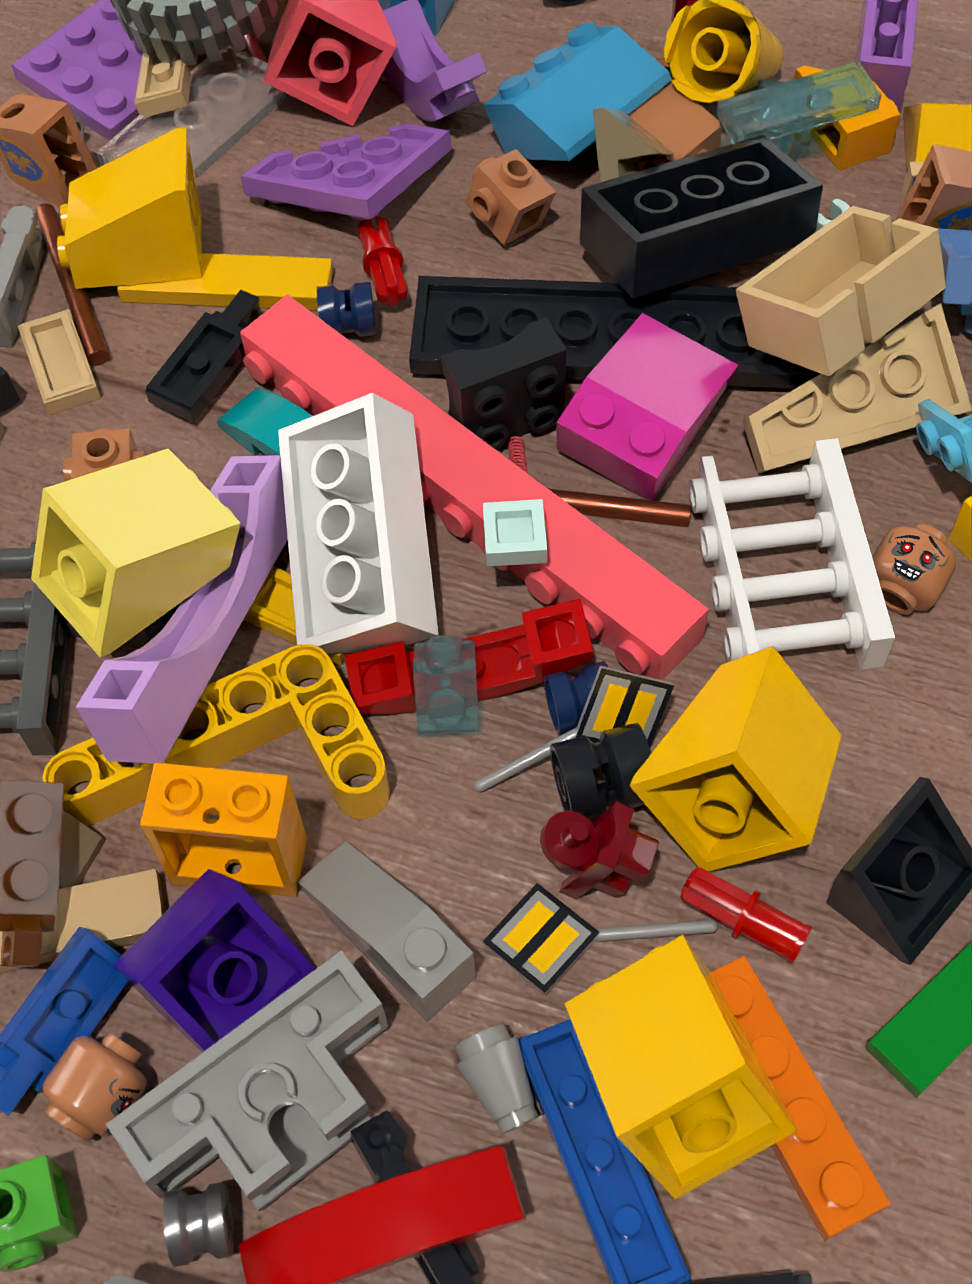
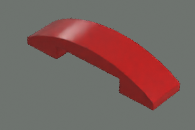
M581 598L522 612L523 625L408 652L404 642L401 641L345 655L351 698L360 714L419 712L459 706L498 697L543 682L544 675L560 671L567 672L594 657Z
M498 1146L427 1166L339 1197L263 1230L238 1244L247 1284H341L450 1243L460 1245L527 1219L505 1147Z

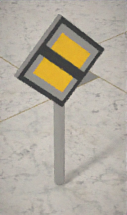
M600 666L576 728L477 780L474 783L475 790L483 792L550 756V744L585 735L593 743L599 741L601 732L633 723H638L641 726L650 747L674 684Z
M536 883L483 940V944L546 996L593 942L714 933L718 929V924L714 920L595 929L544 887Z

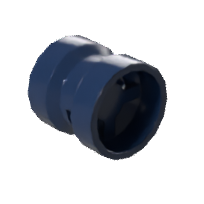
M371 282L354 283L350 289L338 290L333 285L317 287L318 313L321 320L341 335L354 332L359 337L376 336Z
M605 661L585 665L581 673L575 674L574 679L564 671L544 675L543 681L547 705L557 734H564L577 727L599 667H608Z

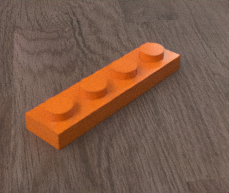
M745 955L712 971L711 974L798 1130L772 1145L771 1148L824 1242L885 1210L891 1203Z

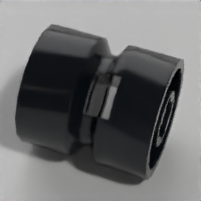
M638 723L601 732L599 741L593 743L585 735L550 744L554 779L564 811L578 812L590 819L602 815L611 803L618 802L630 808L645 805L630 787L633 776L651 755L647 738ZM601 767L604 782L596 783L593 768Z

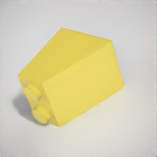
M165 449L43 488L31 579L99 657H103L112 653L227 570L231 565L241 523L232 511L224 506L201 483L192 470L188 469L169 449Z

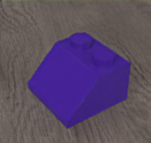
M208 869L113 964L134 988L202 1053L316 969L239 882L211 869Z

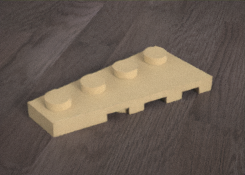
M941 303L865 347L864 351L831 376L819 374L743 419L758 474L811 459L814 443L818 440L838 438L842 450L914 429L917 423L922 422L918 403L928 399L954 416L972 411Z

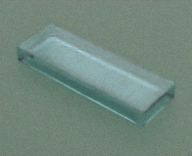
M858 61L720 100L717 104L716 115L732 143L764 135L769 140L877 110L881 94Z

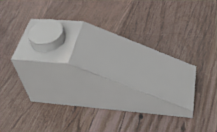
M346 840L297 881L298 886L427 1023L476 978L474 953L424 902Z

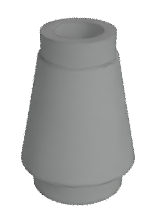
M504 1023L483 1030L454 1047L461 1061L455 1067L493 1122H496L501 1135L539 1117L533 1104L535 1102L518 1037L510 1038Z

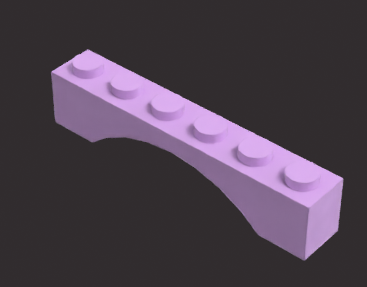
M280 455L231 456L210 490L224 506L232 511L241 523L230 567L182 601L162 631L144 647L124 657L104 660L75 708L107 761L154 764L164 763L288 540Z

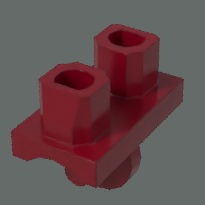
M615 802L592 823L587 817L578 812H558L545 823L540 835L542 852L549 862L558 868L575 869L570 876L562 881L559 890L560 893L574 899H578L591 888L615 898L625 893L631 879L640 882L648 876L659 840L629 828L634 809Z

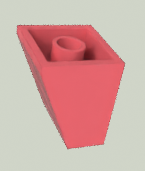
M289 0L277 25L263 82L354 126L397 46V41L378 0Z

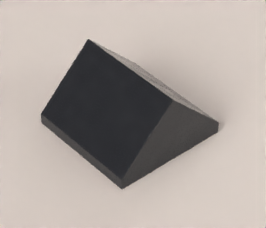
M919 777L842 867L826 901L830 907L894 957L910 965L972 890V848L929 778Z

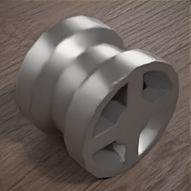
M224 1182L209 1184L206 1190L200 1194L188 1195L181 1189L165 1193L163 1201L164 1234L172 1266L189 1265L194 1256L210 1253L216 1259L233 1256V1217L229 1193Z

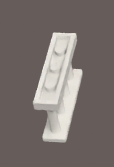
M838 438L815 441L809 465H803L800 472L719 481L714 457H701L698 478L690 479L689 482L690 502L693 512L702 513L705 527L700 529L701 550L704 561H713L716 576L712 577L711 582L712 598L715 610L717 612L725 611L728 627L724 628L723 643L727 661H733L774 646L777 652L845 643L848 649H855L860 670L884 667L895 640V635ZM801 494H804L807 500L814 499L817 510L814 519L737 529L730 528L725 504ZM814 542H817L820 548L827 547L830 558L828 568L745 579L742 577L737 552ZM825 592H831L833 597L841 598L844 613L839 620L755 630L749 602Z

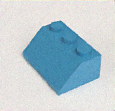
M590 22L570 31L567 35L569 41L561 47L547 50L538 55L533 60L534 67L525 74L515 75L503 81L498 86L499 93L483 104L505 154L517 149L525 159L570 161L596 140L593 109L602 107L623 111L628 115L668 84L672 79L670 73L619 26L596 27L595 23Z

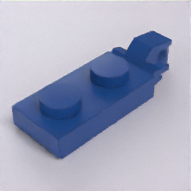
M79 927L0 1033V1112L5 1115H10L29 1087L37 1092L42 1089L45 1078L70 1043L76 1037L89 1036L128 982L113 966L122 955L86 928Z

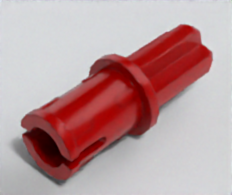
M376 216L379 231L374 230L372 219L362 220L358 225L357 233L365 253L362 259L364 272L372 278L377 300L386 302L388 307H396L398 301L405 299L408 294L401 270L404 262L402 252L397 246H394L390 225L385 218Z
M695 868L691 872L681 891L680 898L683 902L733 929L732 937L738 939L740 934L786 958L791 964L794 963L812 929V926L809 924L805 925L759 899L761 893L757 890L750 895L703 868Z

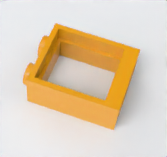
M154 763L140 826L172 885L192 886L208 869H211L239 882L250 893L297 897L299 888L297 881L301 877L307 835L288 775ZM207 814L220 815L218 820L205 818ZM239 863L241 868L237 873L229 874L227 872V867L230 864Z

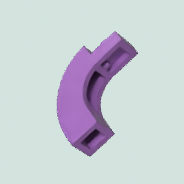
M407 0L383 10L397 41L396 49L383 73L394 91L415 115L426 121H435L479 101L472 81L488 72L480 52L457 62L452 61L443 52L434 38L418 0Z

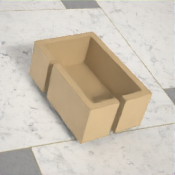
M857 206L850 207L736 289L748 346L826 376H831L864 351V343H874L881 339L887 332L912 313L918 311L924 304L946 288L939 231L937 228L900 218L891 223L889 215Z

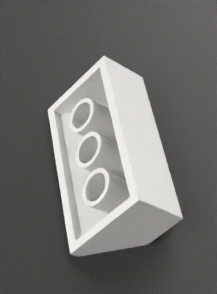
M370 393L278 430L297 645L313 644L322 648L327 654L354 653L401 641L407 646L439 636L413 414L374 393Z

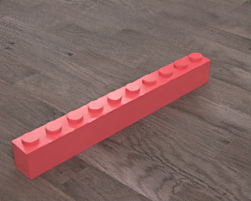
M288 294L240 332L245 352L243 362L251 376L259 383L265 384L268 382L280 391L285 399L301 407L312 416L370 393H374L412 413L414 416L423 503L440 516L450 532L461 538L464 536L469 538L482 548L485 556L483 503L543 499L547 563L495 567L503 571L509 569L523 580L531 594L544 604L552 603L555 605L581 598L590 639L597 638L612 649L619 662L630 672L663 680L704 638L709 608Z

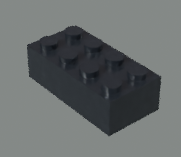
M760 135L582 188L580 244L634 299L796 247L816 232L823 184L768 138Z

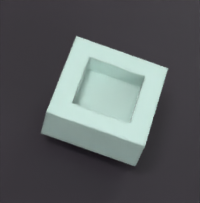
M543 499L483 503L487 567L547 563Z

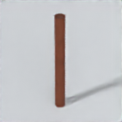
M41 204L36 208L35 213L90 364L102 365L109 360V353L85 288L75 289L70 268H62L60 265L57 237L63 236L64 233L56 209L52 204Z
M549 489L583 515L679 527L689 526L691 505Z

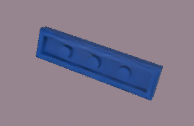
M571 1019L518 1039L529 1082L610 1284H690L691 1277L643 1165L616 1136Z

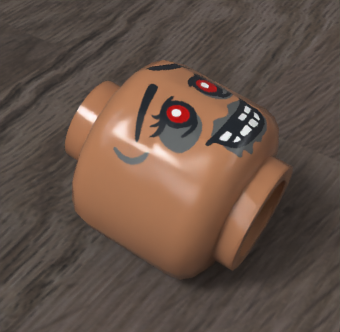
M922 523L916 524L914 527L898 526L892 528L882 539L872 559L887 609L899 614L909 615L913 611L931 608L939 599L955 571L956 560L952 551L946 545L947 539L945 535L938 529Z
M109 1031L101 1043L89 1036L76 1037L42 1084V1092L50 1102L44 1112L87 1142H90L95 1134L111 1136L112 1133L106 1126V1123L142 1098L147 1090L148 1082L145 1075L135 1067L142 1054Z

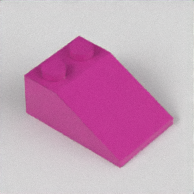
M642 313L588 374L558 419L556 449L644 499L655 501L735 375L739 365Z

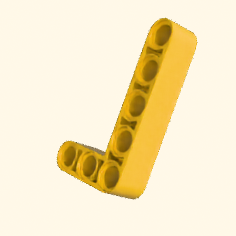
M313 644L292 646L206 685L164 761L165 764L215 768L298 729L333 799L344 814L356 819L374 817L385 808L390 796L386 765L380 749L330 657L322 648ZM306 678L319 679L318 682L308 687L296 686L298 682ZM249 704H263L255 712L240 713L242 708ZM340 725L346 727L339 735L332 737L320 734L329 726ZM199 728L207 729L197 739L183 740L185 735L192 730ZM92 737L52 757L45 766L42 779L43 782L64 783L63 810L87 826L145 801L154 764L142 763L135 767H125L128 762L107 761ZM366 774L374 777L366 786L356 788L346 785L347 781L355 775ZM90 781L86 789L80 793L68 795L69 790L77 783Z

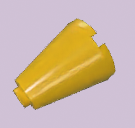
M698 0L691 6H685L677 13L667 31L664 58L665 64H669L674 78L671 81L678 91L690 100L703 103H720L771 79L780 69L783 60V50L776 36L739 0Z

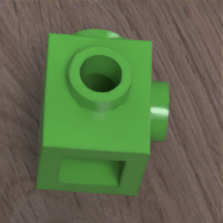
M43 1155L0 1170V1271L9 1272L32 1266L44 1259L43 1250L78 1238L63 1168L47 1155Z

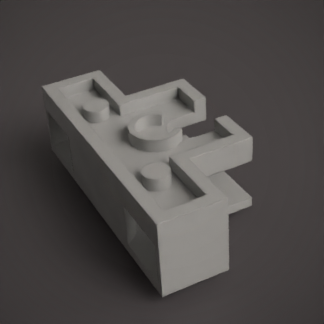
M339 951L106 1123V1126L142 1181L161 1200L166 1192L174 1191L220 1156L241 1189L260 1212L351 1141V1130L371 1119L367 1113L369 1110L367 1103L339 1067V1064L388 1028L383 1005L345 954Z

